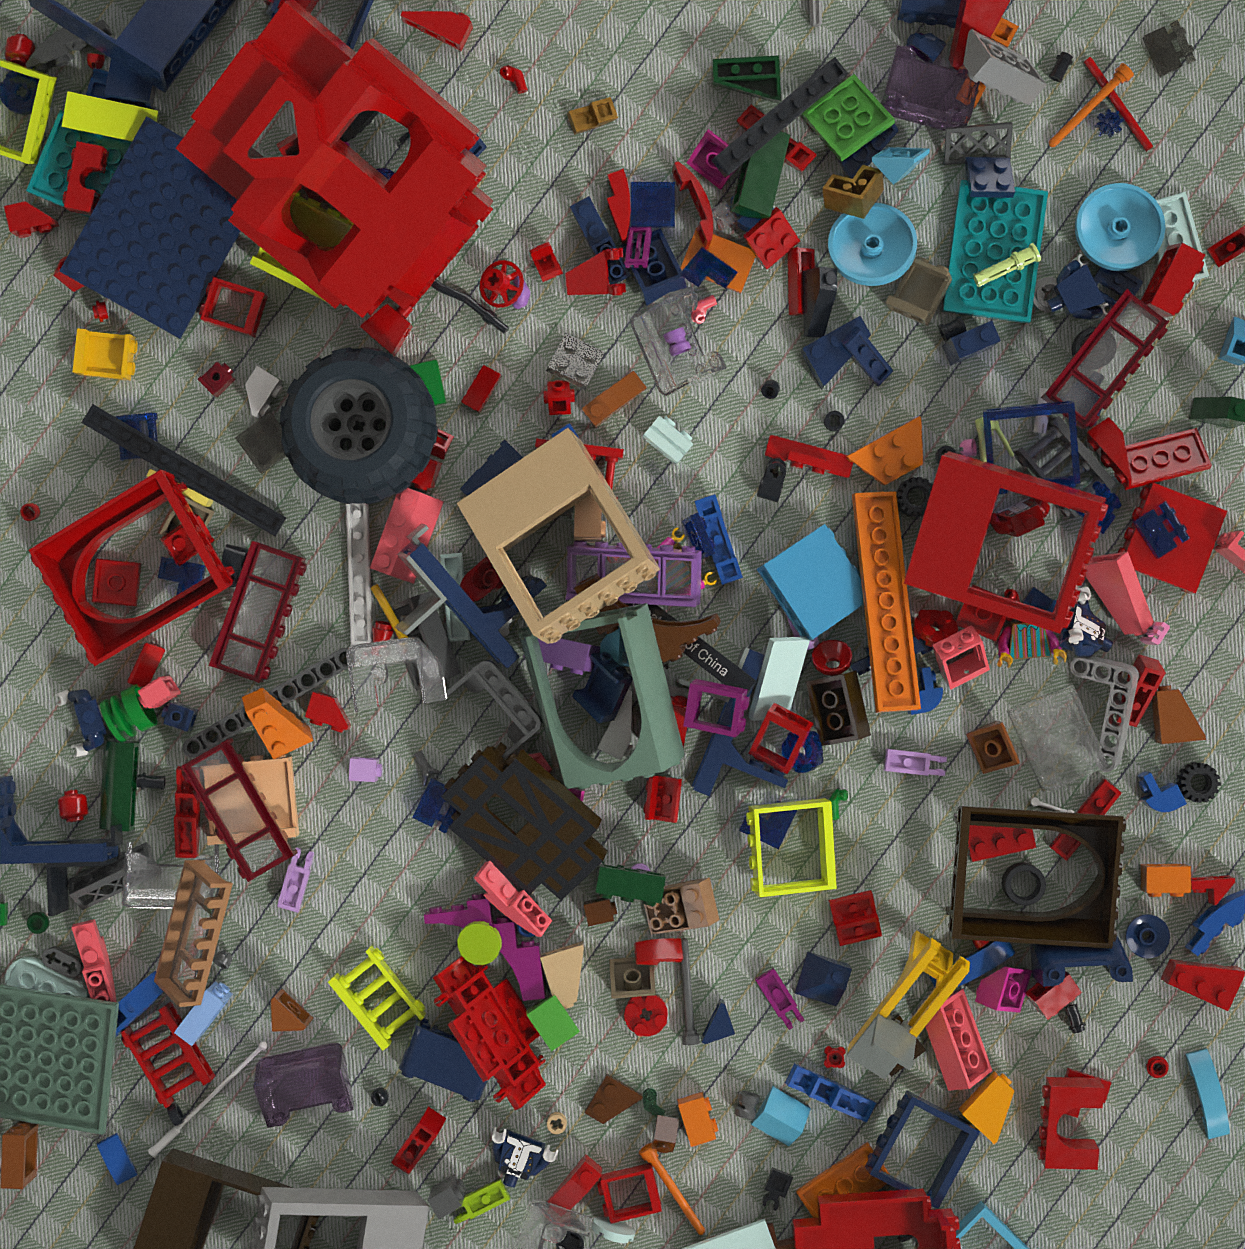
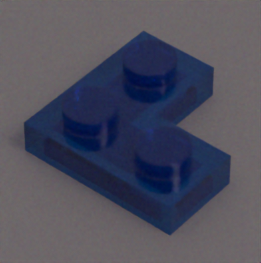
M701 247L680 275L697 287L708 276L716 284L726 289L738 272Z
M161 557L157 578L179 582L176 594L178 595L204 579L206 566L187 561L178 566L174 559Z
M797 810L771 812L768 819L759 816L760 841L779 850ZM745 815L739 831L748 835L750 834V825H747Z

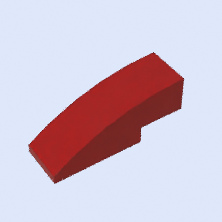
M624 169L607 174V180L613 194L612 197L607 198V205L623 244L626 243L628 237L631 208L628 181Z

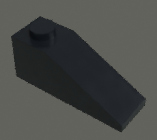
M816 267L803 271L804 337L821 338L825 335L837 293L836 268Z

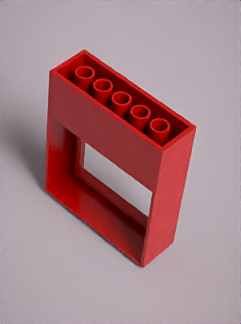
M949 451L941 456L904 584L1060 634L1063 628L1067 629L1071 623L1074 612L1070 611V609L1075 607L1081 591L1077 590L1078 585L1081 586L1088 571L1084 569L1085 564L1088 565L1089 561H1091L1095 549L1091 547L1092 542L1095 543L1099 537L1102 527L1098 526L1099 520L1103 521V518H1105L1109 505L1105 504V497ZM1000 488L1085 513L1053 612L970 586Z

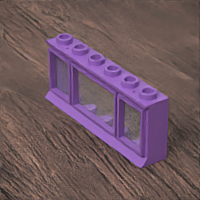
M576 540L574 544L567 546V594L565 599L570 600L577 595L574 587L578 582L596 573L602 579L629 561L631 558L622 543H617V546H609L608 542L598 541L595 542V545L587 544V541ZM645 544L660 570L656 572L652 579L642 581L634 591L624 593L618 599L623 603L632 604L647 603L649 605L696 607L699 605L701 596L702 550H695L694 546H682V549H673V545H660V548H652L651 544Z

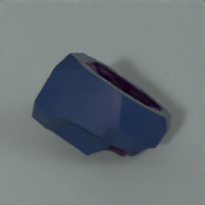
M921 32L911 34L906 42V46L913 54L931 65L947 45L932 33L923 34Z

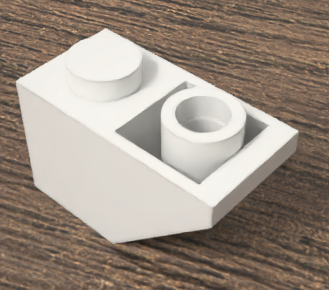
M256 366L245 386L252 415L261 419L262 416L265 417L271 409L270 403L273 398H277L281 394L283 382Z

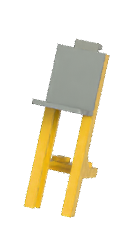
M916 930L911 938L909 958L900 979L849 1043L847 1057L884 1080L897 1063L910 1070L913 1067L917 1036L968 974L970 962L960 956L952 966L954 953L941 946V943L933 938L930 939ZM924 971L936 979V987L909 1022L904 1020L900 1025L899 1020L895 1019L893 1021L891 1019L892 1010Z

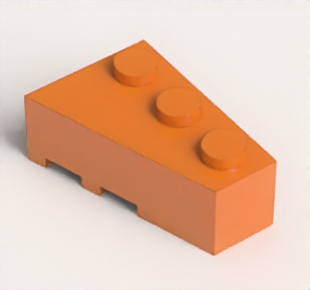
M263 688L242 697L245 712L273 760L314 741L309 725L301 722L293 712L285 709L277 699Z

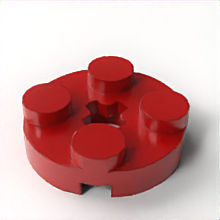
M920 610L913 624L915 637L918 640L921 638L926 641L925 645L933 647V644L958 632V626L953 619V615L946 610Z
M660 996L630 997L625 1006L624 1019L628 1028L637 1036H653L659 1033L667 1024L668 1010L665 1001ZM646 1008L647 1011H652L649 1019L640 1017L642 1009Z

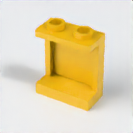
M77 328L72 372L83 376L131 381V375L133 376L135 373L133 356L137 353L138 349L136 337L131 334L119 335Z

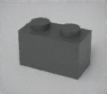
M455 1174L431 1188L427 1201L438 1220L460 1208L463 1204L466 1187L461 1179H457Z

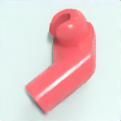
M714 295L695 302L691 313L693 322L702 324L705 321L707 309L717 305Z

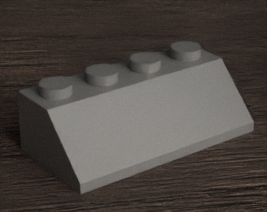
M972 29L968 32L963 65L968 70V77L976 83L978 81L982 82L988 89L995 88L1003 96L1009 95L1017 103L1021 101L1030 105L1047 84L1029 59Z

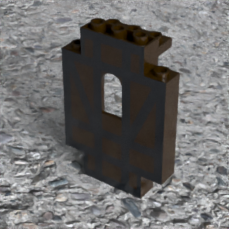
M502 742L496 747L487 746L483 751L478 749L471 757L472 762L469 765L465 763L457 772L459 776L456 779L451 777L444 785L446 790L441 797L456 809L450 817L453 821L448 828L487 862L491 861L519 890H524L530 895L542 884L562 901L603 862L608 852L604 846L591 836L597 831L602 819L523 749L516 755L512 753L506 761L502 758V755L507 747ZM491 797L502 798L528 822L515 833L489 810L487 806L488 799Z

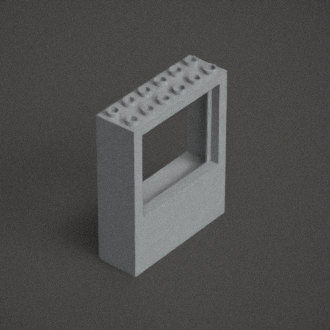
M262 1187L261 1195H258L256 1200L258 1213L257 1217L253 1219L254 1239L250 1240L249 1249H275L280 1215L361 1216L356 1249H422L429 1205L417 1191Z

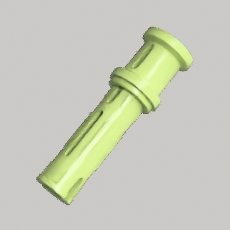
M1031 243L1028 248L1020 252L1014 251L1009 258L973 274V279L976 285L981 287L1015 269L1021 271L1024 269V266L1034 261L1040 262V253L1035 244Z

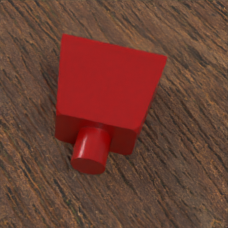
M386 304L362 323L360 327L391 355L395 356L413 327L406 318L414 309L409 305L406 310L400 306L394 310L389 304Z

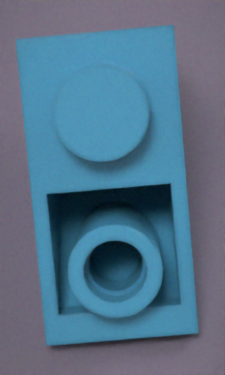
M1233 317L1218 359L1238 366L1245 363V320Z

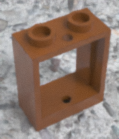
M18 1121L2 1135L1 1189H23L37 1176L38 1124Z

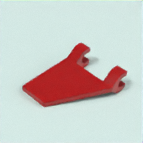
M623 248L606 249L565 273L567 295H622V293H625L626 283L609 284L607 259L619 260V257H623Z

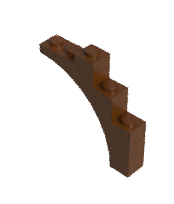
M596 573L578 582L574 590L578 595L601 578ZM618 599L616 603L610 606L606 605L599 612L629 606ZM715 613L702 619L690 621H665L651 617L663 663L668 660L674 662L680 659L686 649L684 643L689 645L697 641L698 636L704 633L708 636L716 632L721 622L718 614ZM619 623L595 628L599 635L604 632L610 634L619 629Z

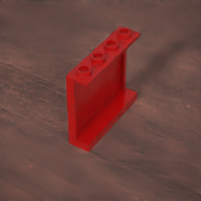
M1154 482L1148 484L1140 492L1139 498H1141L1139 507L1136 506L1131 518L1134 520L1131 527H1128L1125 531L1123 548L1120 547L1117 553L1128 552L1136 572L1182 589L1181 591L1188 594H1195L1227 511Z

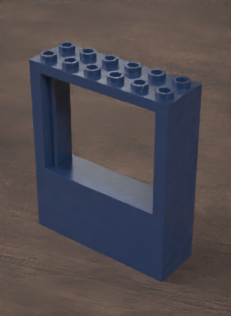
M56 0L28 1L32 8L166 93L236 0H147L117 40Z

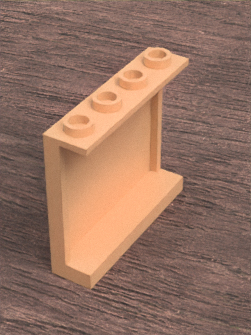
M284 754L274 760L273 758L264 759L263 755L250 756V760L244 761L242 764L248 774L252 773L255 781L253 783L259 793L262 792L265 795L266 800L264 802L270 812L273 811L276 814V823L281 831L287 833L288 838L298 836L299 826L292 756L286 757ZM220 759L207 760V764L200 766V769H204L205 789L235 773L229 761L220 763ZM239 779L208 795L236 843L266 827ZM208 820L210 835L207 836V845L226 844L224 840L221 841L216 835V826L213 821ZM269 832L268 834L262 836L261 838L255 841L270 840L273 838Z

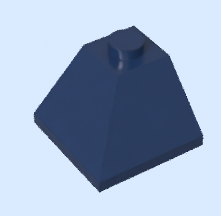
M807 951L794 993L837 1007L846 990L852 968L847 963Z

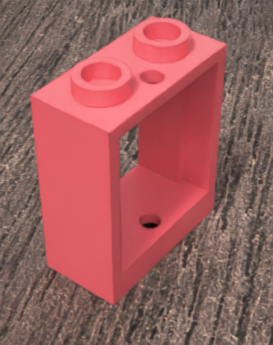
M972 625L932 645L940 674L950 690L990 670L983 641ZM971 648L973 649V653L947 665V660Z

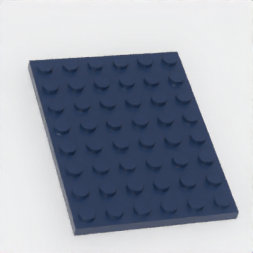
M146 116L62 265L60 272L181 340L206 295L208 283H212L213 277H216L241 232L228 221L234 213L231 208L238 200L176 149L183 137Z

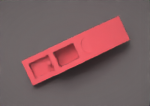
M491 861L485 862L474 877L486 891L484 896L517 925L537 937H542L552 920L524 890L518 891Z
M95 919L73 924L71 928L84 966L82 973L90 998L117 1002L107 948L103 936L99 934Z

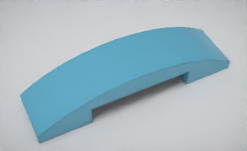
M1205 1048L1186 1053L1190 1074L1194 1078L1204 1116L1202 1120L1207 1138L1212 1139L1230 1134L1223 1093L1208 1049Z

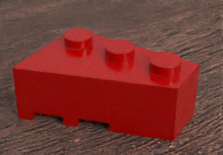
M1169 959L1161 980L1229 1011L1245 976V970L1238 966H1223Z

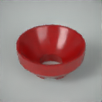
M826 640L814 648L812 662L816 670L822 674L830 676L839 675L850 667L852 651L842 641ZM830 661L839 663L836 668H829L826 665Z

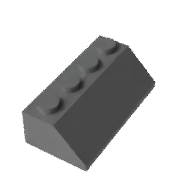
M426 592L391 606L399 622L431 594ZM437 609L407 635L409 638L407 643L401 644L394 631L416 691L461 674Z

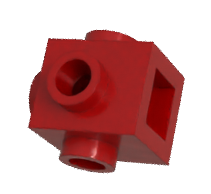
M569 380L547 382L548 391H543L544 404H548L549 415L571 414V402H575L574 389H570Z

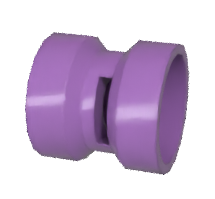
M683 327L663 335L665 341L669 343L671 356L691 349L690 343L685 339L686 333Z

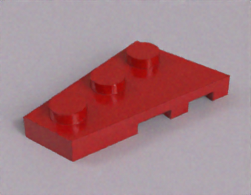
M970 825L968 851L971 862L1037 848L1033 829Z

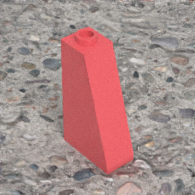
M1121 552L1093 556L1089 564L1084 566V569L1088 570L1086 578L1124 635L1134 634L1139 636L1145 634L1147 629L1154 624L1129 553Z

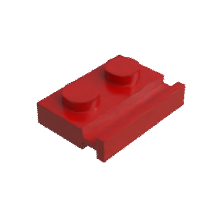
M195 514L210 543H213L215 540L211 537L201 517ZM182 524L160 539L178 566H181L198 553Z

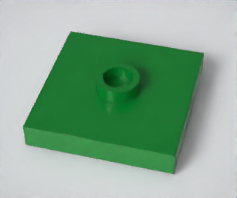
M438 360L409 365L424 381L435 406L447 404Z

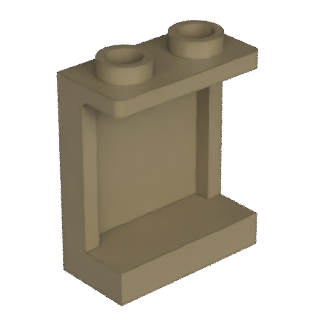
M918 256L904 274L895 294L888 296L885 302L888 309L928 326L952 281L949 270L939 264L933 266L929 264L927 259Z

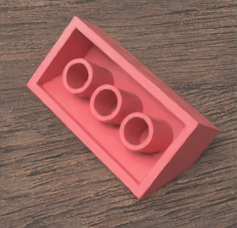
M410 488L396 494L370 569L414 584L416 576L397 554L411 542L407 536L420 524H425L429 528L418 538L421 543L428 547L444 501Z
M964 989L953 991L925 1026L948 1091L970 1089L993 1071Z

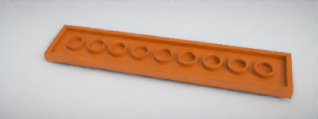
M896 491L852 494L875 710L876 713L920 710L921 704L907 585L904 584L906 573Z

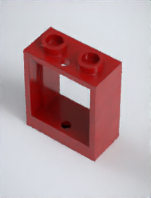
M213 277L212 283L209 282L206 288V294L208 295L206 302L202 303L200 307V319L205 323L255 338L268 296L263 292ZM221 288L253 297L244 328L212 318Z
M774 703L768 710L748 754L754 756L756 760L765 762L773 766L774 769L788 774L794 766L814 723ZM771 721L799 736L789 759L760 745Z
M651 1163L604 1173L600 1177V1182L597 1183L600 1196L604 1195L603 1212L605 1217H609L610 1224L662 1212V1204ZM644 1174L651 1202L614 1210L608 1182Z

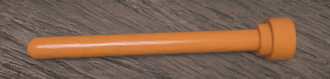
M1121 63L1115 69L1114 77L1049 140L1050 147H1056L1119 84L1127 83L1134 76V73L1126 64Z
M652 1142L648 1143L639 1150L640 1156L644 1161L652 1164L699 1235H703L705 1228L658 1159V1151L651 1148Z

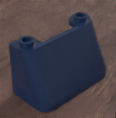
M1118 935L1116 941L1113 942L1112 949L1030 944L1032 977L1043 987L1061 984L1065 979V967L1105 965L1108 968V973H1110V976L1115 981L1133 982L1132 967Z
M418 1018L399 1065V1069L402 1071L401 1074L408 1078L417 1077L463 1095L462 1098L469 1102L480 1100L488 1080L484 1082L481 1080L455 1036L437 1029L438 1026L436 1025L431 1028V1025L428 1024V1019L423 1018L420 1020Z

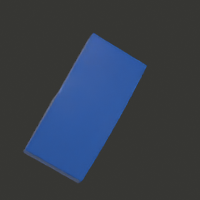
M118 1133L97 1143L100 1154L117 1185L138 1175L137 1169L128 1156L127 1149Z

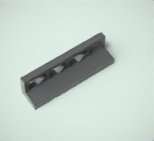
M145 842L118 855V861L105 866H95L68 879L69 896L84 910L162 873L161 867L152 858L151 846ZM148 864L152 867L148 871H140L142 867ZM125 875L132 876V879L127 881L120 880ZM104 885H113L109 890L100 889ZM85 894L93 895L92 898L86 901L81 899V896Z

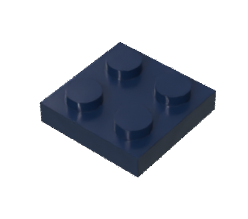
M966 157L965 168L970 197H1014L1015 186L1010 158Z

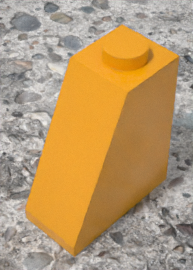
M995 1071L959 1108L962 1115L994 1145L999 1139L1014 1094V1089L1010 1086L1012 1081L1005 1074L998 1075Z

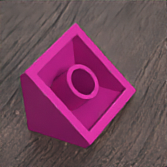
M708 129L690 156L687 164L721 190L737 169L725 178L711 161L729 145Z

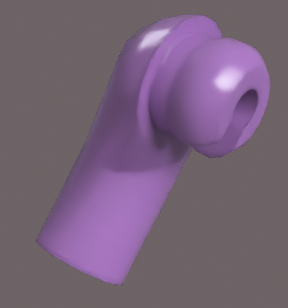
M517 276L512 281L515 287L519 288L520 281L519 276ZM525 281L520 297L512 304L516 309L525 307L531 294Z

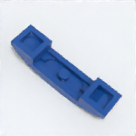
M716 495L694 501L721 584L743 578Z
M989 941L986 946L965 956L964 958L970 962V970L957 987L987 973L1013 956L1015 951L1011 943ZM928 975L935 988L936 979Z

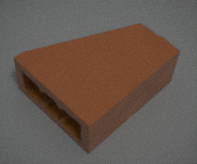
M1171 685L1159 686L1152 698L1156 743L1169 744L1206 740L1203 730L1180 690L1171 689Z

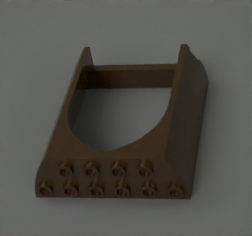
M972 806L957 807L958 813L953 815V821L957 824L951 904L950 907L946 906V915L950 916L948 928L952 939L1113 948V942L1117 938L1114 924L1119 915L1116 901L1120 897L1118 877L1122 875L1120 854L1124 853V842L1122 841V832L1126 830L1124 816ZM970 825L1060 832L1081 842L1091 854L1097 867L1098 874L1090 888L1071 904L1056 910L1028 912L963 907Z

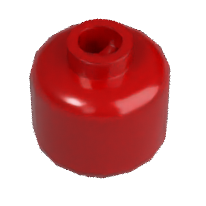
M19 33L10 36L6 40L5 59L26 67L27 61L36 49L35 44L24 34Z
M78 790L65 791L64 796L58 799L60 818L66 820V823L84 820V816H87L89 812L86 795L78 794Z

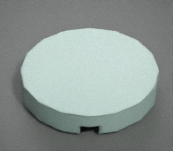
M596 1217L593 1220L592 1230L596 1234H599L600 1231L607 1240L617 1243H628V1241L632 1242L634 1240L635 1230L622 1221L610 1224L608 1217Z

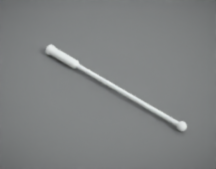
M264 1041L260 1042L258 1048L184 1119V1123L174 1126L148 1150L149 1154L156 1158L197 1112L261 1050L267 1048V1043Z

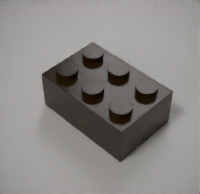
M857 671L821 677L806 682L820 746L860 740L871 735Z

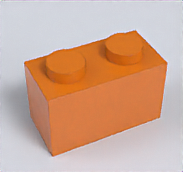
M1141 864V891L1148 893L1150 897H1161L1162 893H1170V896L1183 897L1184 893H1191V866L1186 864Z
M703 1092L677 1099L691 1147L716 1140L715 1132L719 1130L715 1118L711 1119L709 1111L712 1110L709 1097L704 1098Z

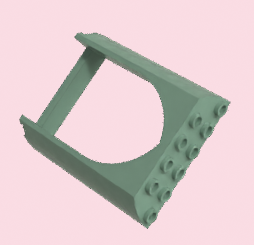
M647 603L599 612L596 616L580 622V626L575 630L565 632L619 623L641 711V732L637 746L621 762L607 764L593 759L582 752L570 740L557 714L538 638L532 634L529 627L519 628L518 630L556 777L567 789L576 787L578 789H586L598 783L603 786L615 780L626 782L638 776L649 778L654 776L655 773H661L672 766L680 764V760L685 755Z

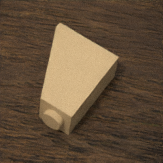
M583 941L542 953L540 956L552 996L556 995L564 1009L573 1007L574 1003L577 1002L584 951Z

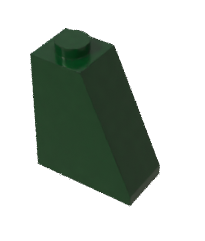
M1232 396L1194 397L1189 420L1230 429L1245 425V399Z

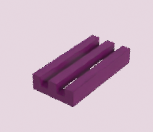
M629 227L625 255L626 268H630V265H634V268H639V265H643V268L648 267L652 236L651 227ZM638 233L635 259H631L634 234ZM643 233H645L643 256L640 259Z

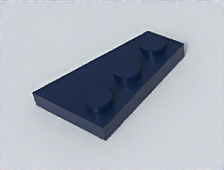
M895 123L842 162L837 158L848 178L853 179L862 165L869 166L872 163V157L881 152L899 131Z

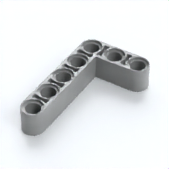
M1093 655L1091 657L1078 656L1070 664V670L1075 676L1111 685L1096 757L1097 768L1103 772H1110L1120 765L1139 672L1134 666ZM1080 660L1086 663V670H1082L1080 668ZM1101 666H1105L1108 669V676L1101 673ZM1123 671L1130 675V681L1123 679ZM1118 692L1125 695V702H1121L1118 699ZM1114 714H1118L1121 717V723L1114 721ZM1109 735L1115 736L1117 744L1110 742ZM1105 756H1109L1112 759V765L1106 763Z

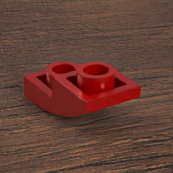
M681 938L652 939L634 943L636 964L658 965L660 961L681 962L683 960Z

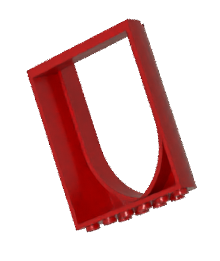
M157 471L28 550L31 554V561L42 573L43 582L51 589L55 603L63 610L65 621L72 626L75 631L76 640L84 647L86 657L94 667L227 589L234 581L231 578V575L234 574L233 567L223 566L182 493L188 489L183 482L178 484L174 479V475L167 471ZM169 501L209 571L210 576L138 617H116L93 607L87 602L85 582L90 561L97 549L110 536Z

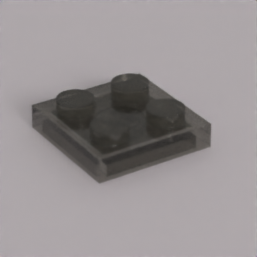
M565 333L546 371L586 390L605 352Z
M271 412L235 437L261 474L286 457L281 444L282 426L279 425V422Z

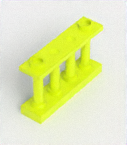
M371 945L365 951L369 956L345 976H340L336 973L330 978L328 983L383 1051L392 1042L391 1034L415 1015L422 1020L426 1015V1008L419 999L415 1000L383 960L385 958L383 953L378 948L374 949ZM375 963L383 974L359 993H354L349 987L350 983ZM389 981L396 989V992L373 1010H367L363 1005L364 999ZM403 998L410 1008L387 1027H381L377 1022V1017Z

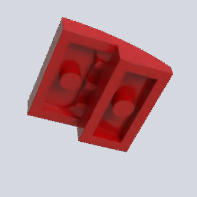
M871 890L828 900L839 946L882 936L879 917Z

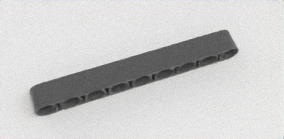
M351 648L339 649L268 691V693L284 707L352 667L357 662V653ZM345 651L351 654V661L348 664L343 663L341 660V655ZM325 663H329L332 666L330 675H326L322 671ZM306 674H310L313 677V684L311 686L304 684L303 678ZM287 685L294 688V695L292 697L285 695ZM244 706L187 739L183 744L184 754L190 758L198 757L251 727L253 724L247 716ZM230 719H234L237 722V729L235 731L230 730L228 727ZM212 730L218 733V740L216 742H213L209 737ZM193 741L199 744V751L197 753H194L190 748Z

